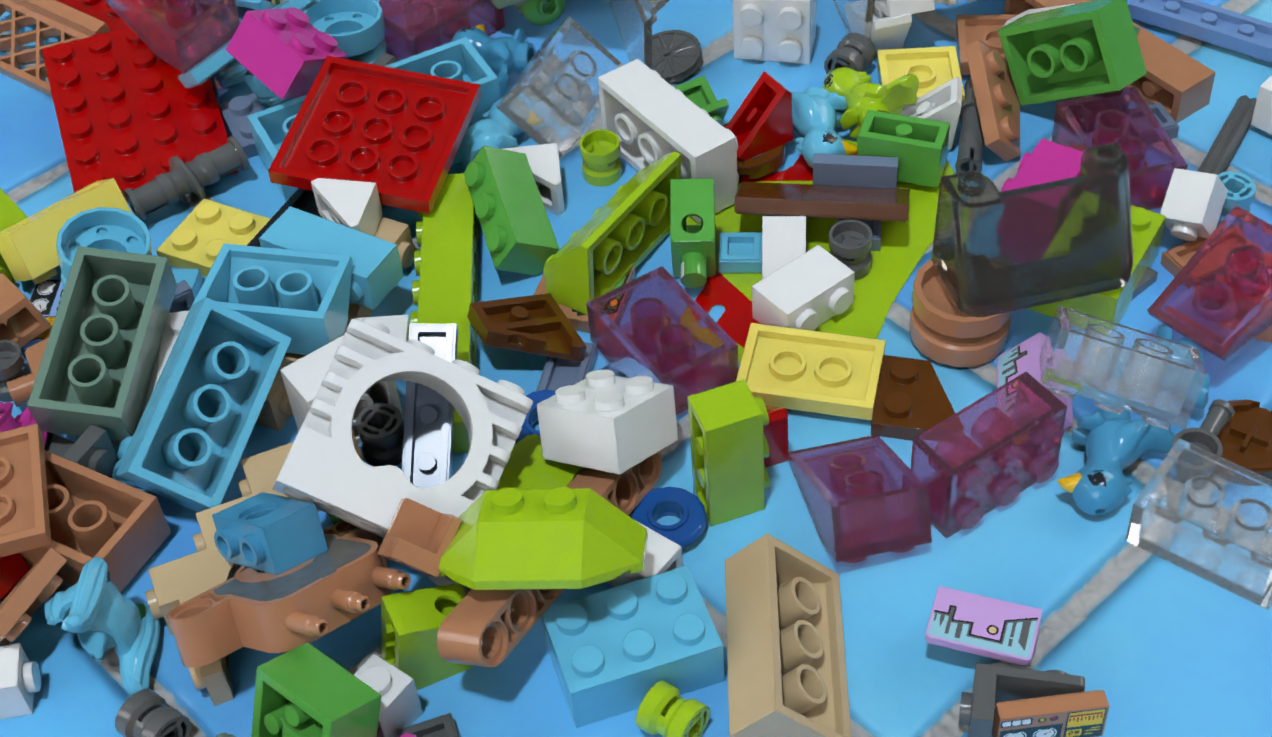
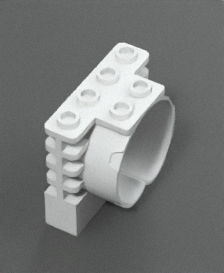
M363 318L362 321L351 319L276 479L273 490L293 499L315 503L316 509L383 538L403 498L411 499L440 513L459 517L486 490L497 489L499 479L509 461L510 453L516 439L520 435L523 422L531 409L533 401L524 396L525 391L520 386L505 380H499L496 383L480 376V370L468 362L462 360L450 362L434 355L435 350L422 341L409 339L406 342L390 335L389 328L376 320ZM388 380H405L419 383L435 390L453 405L465 424L470 441L467 457L456 474L435 487L421 488L412 484L404 472L396 466L374 467L360 459L355 451L352 440V419L359 400L374 384Z

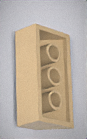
M767 533L725 560L729 737H852L839 574Z

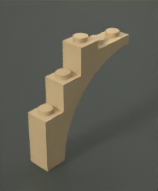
M352 430V440L355 447V451L360 457V459L363 462H365L363 454L360 450V447ZM294 442L241 459L246 479L237 482L242 497L195 513L201 530L200 533L192 535L197 552L148 569L154 588L145 592L154 620L164 617L171 635H173L169 623L168 613L173 608L234 577L235 572L242 566L226 561L219 553L214 541V534L217 530L212 515L261 492L289 497L273 490V487ZM229 655L208 665L188 667L196 690L207 688L214 706L234 699L228 667Z

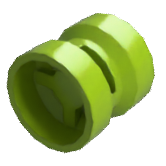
M597 129L584 134L579 142L580 154L583 159L582 175L584 180L588 184L600 187L616 183L622 177L623 172L622 162L619 157L621 147L618 135L605 129Z
M661 680L648 691L641 702L636 715V725L650 735L701 737L710 718V708L694 698L684 699L680 696L678 688Z

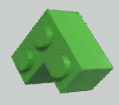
M306 642L257 667L251 737H377L381 694Z

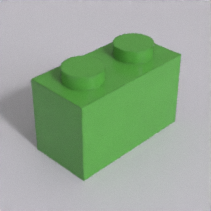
M868 110L858 134L857 155L898 157L897 181L938 188L947 162L950 123Z

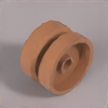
M966 252L946 253L930 259L917 271L913 283V306L909 322V331L913 344L923 355L937 363L949 366H978L993 360L1005 349L1009 335L1010 315L1016 291L1012 276L1002 265L981 255Z

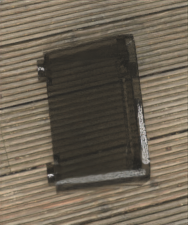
M1117 142L1087 149L1082 154L1079 166L1083 176L1003 192L998 191L996 185L989 177L976 171H967L941 177L931 260L955 305L961 312L974 317H987L1116 290L1124 287L1129 282L1134 263L1129 162Z

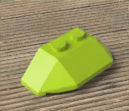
M561 486L552 489L519 490L509 487L499 490H486L458 517L462 521L454 539L441 557L439 575L442 577L447 575L454 582L473 590L583 589L613 580L625 572L633 574L643 571L648 540L647 529L590 488L571 489Z

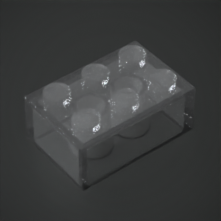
M568 16L543 42L496 108L539 145L557 143L560 158L585 134L601 110L598 77L623 66V64Z
M1060 305L1057 306L1039 356L1041 383L1048 385L1047 390L1051 393L1068 399H1074L1077 394L1095 400L1094 404L1097 407L1110 413L1122 414L1123 410L1140 414L1144 422L1161 429H1170L1171 425L1186 429L1207 376L1197 348Z
M1179 438L1133 503L1125 541L1269 610L1272 605V480Z

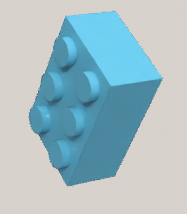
M688 565L549 607L541 616L546 646L576 728L638 709L648 691L661 680L678 688L680 695L725 681L723 644Z

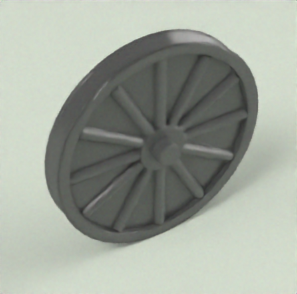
M667 30L645 39L636 49L634 60L639 59L651 70L657 71L666 82L672 83L689 76L697 69L702 60V50L700 42L691 33L681 30Z

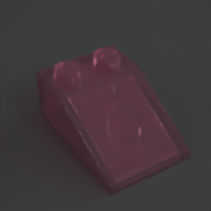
M104 0L159 58L184 74L231 40L240 25L235 0Z
M1235 206L1147 310L1148 314L1223 361L1228 359L1272 325V225Z
M878 435L787 452L788 462L820 541L836 562H861L870 555L889 551L904 553L911 551L917 545L932 542L928 487Z

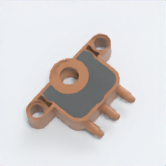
M342 520L323 530L328 551L279 575L241 566L235 572L234 577L173 608L168 613V619L183 665L192 668L201 667L218 661L241 647L266 653H283L306 642L310 644L381 604V597L391 594V590L407 589L410 586L411 578L407 573H403L400 570L387 568L389 564L388 558L377 554L383 542L382 537Z

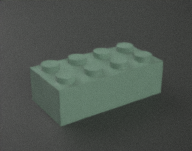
M83 246L77 247L27 404L41 431L81 436L90 425H95L106 430L110 440L122 441L134 435L177 288L168 257Z

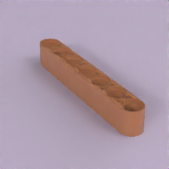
M658 451L622 474L584 467L566 487L571 489L590 488L626 515H629L657 483L662 470L661 454ZM471 589L447 615L439 627L437 648L443 660L450 663L489 668L497 667L565 589Z

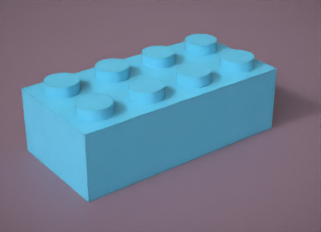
M208 297L193 304L115 476L197 512L221 505L292 338Z

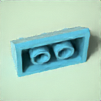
M223 244L193 304L208 297L291 337L292 339L286 353L308 355L344 334L348 321L352 257L351 255Z

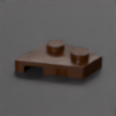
M551 293L470 303L467 318L486 346L573 361H582L587 346Z
M884 355L871 421V435L961 447L963 428L929 360Z

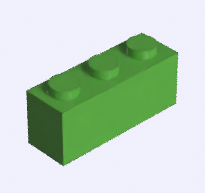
M482 146L475 158L467 165L464 176L495 270L539 276L544 269L547 259L558 252L559 246L526 154Z

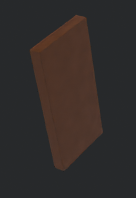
M743 182L735 196L734 212H737V214L906 222L909 212L910 189Z

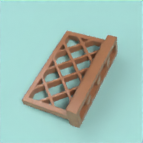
M0 0V17L6 11L11 13V19L0 21V33L11 30L10 37L0 39V51L11 48V54L0 57V73L52 97L50 85L44 81V75H47L42 49L59 43L91 37L95 34L107 33L110 30L105 22L56 0ZM33 24L36 25V30L20 34V28ZM61 36L60 42L44 45V39ZM36 42V48L19 52L20 45ZM36 59L35 66L19 69V63Z

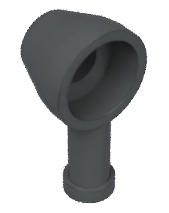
M1221 399L1214 400L1200 428H1187L1175 435L1171 446V459L1177 475L1182 480L1189 483L1201 482L1218 466L1223 453V446L1218 435L1226 422L1230 421L1235 413L1233 406L1227 401Z

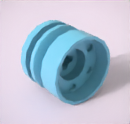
M316 0L303 11L309 17V23L317 30L329 34L337 41V47L348 55V60L372 64L383 53H387L388 47L384 39L383 12L376 0Z
M98 207L82 211L68 219L58 232L56 248L61 268L63 291L78 246L152 255L151 236L145 223L133 213L118 208Z

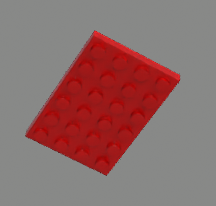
M142 24L132 25L128 28L103 34H95L91 37L59 43L42 49L74 193L96 181L114 178L124 196L123 190L127 188L134 190L154 180L155 176L170 172L169 159L171 157L177 156L186 163L192 161L195 156L203 152L208 153L227 143V132L210 78L201 85L192 88H185L178 78L179 75L203 59V55L196 49L188 45L164 44L161 55H155L154 38L143 37ZM236 170L228 175L236 174L239 172L238 170Z

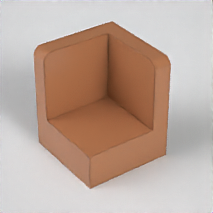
M403 498L398 505L377 554L422 574L438 577L441 557L454 539L462 519L451 514L440 513L411 499Z

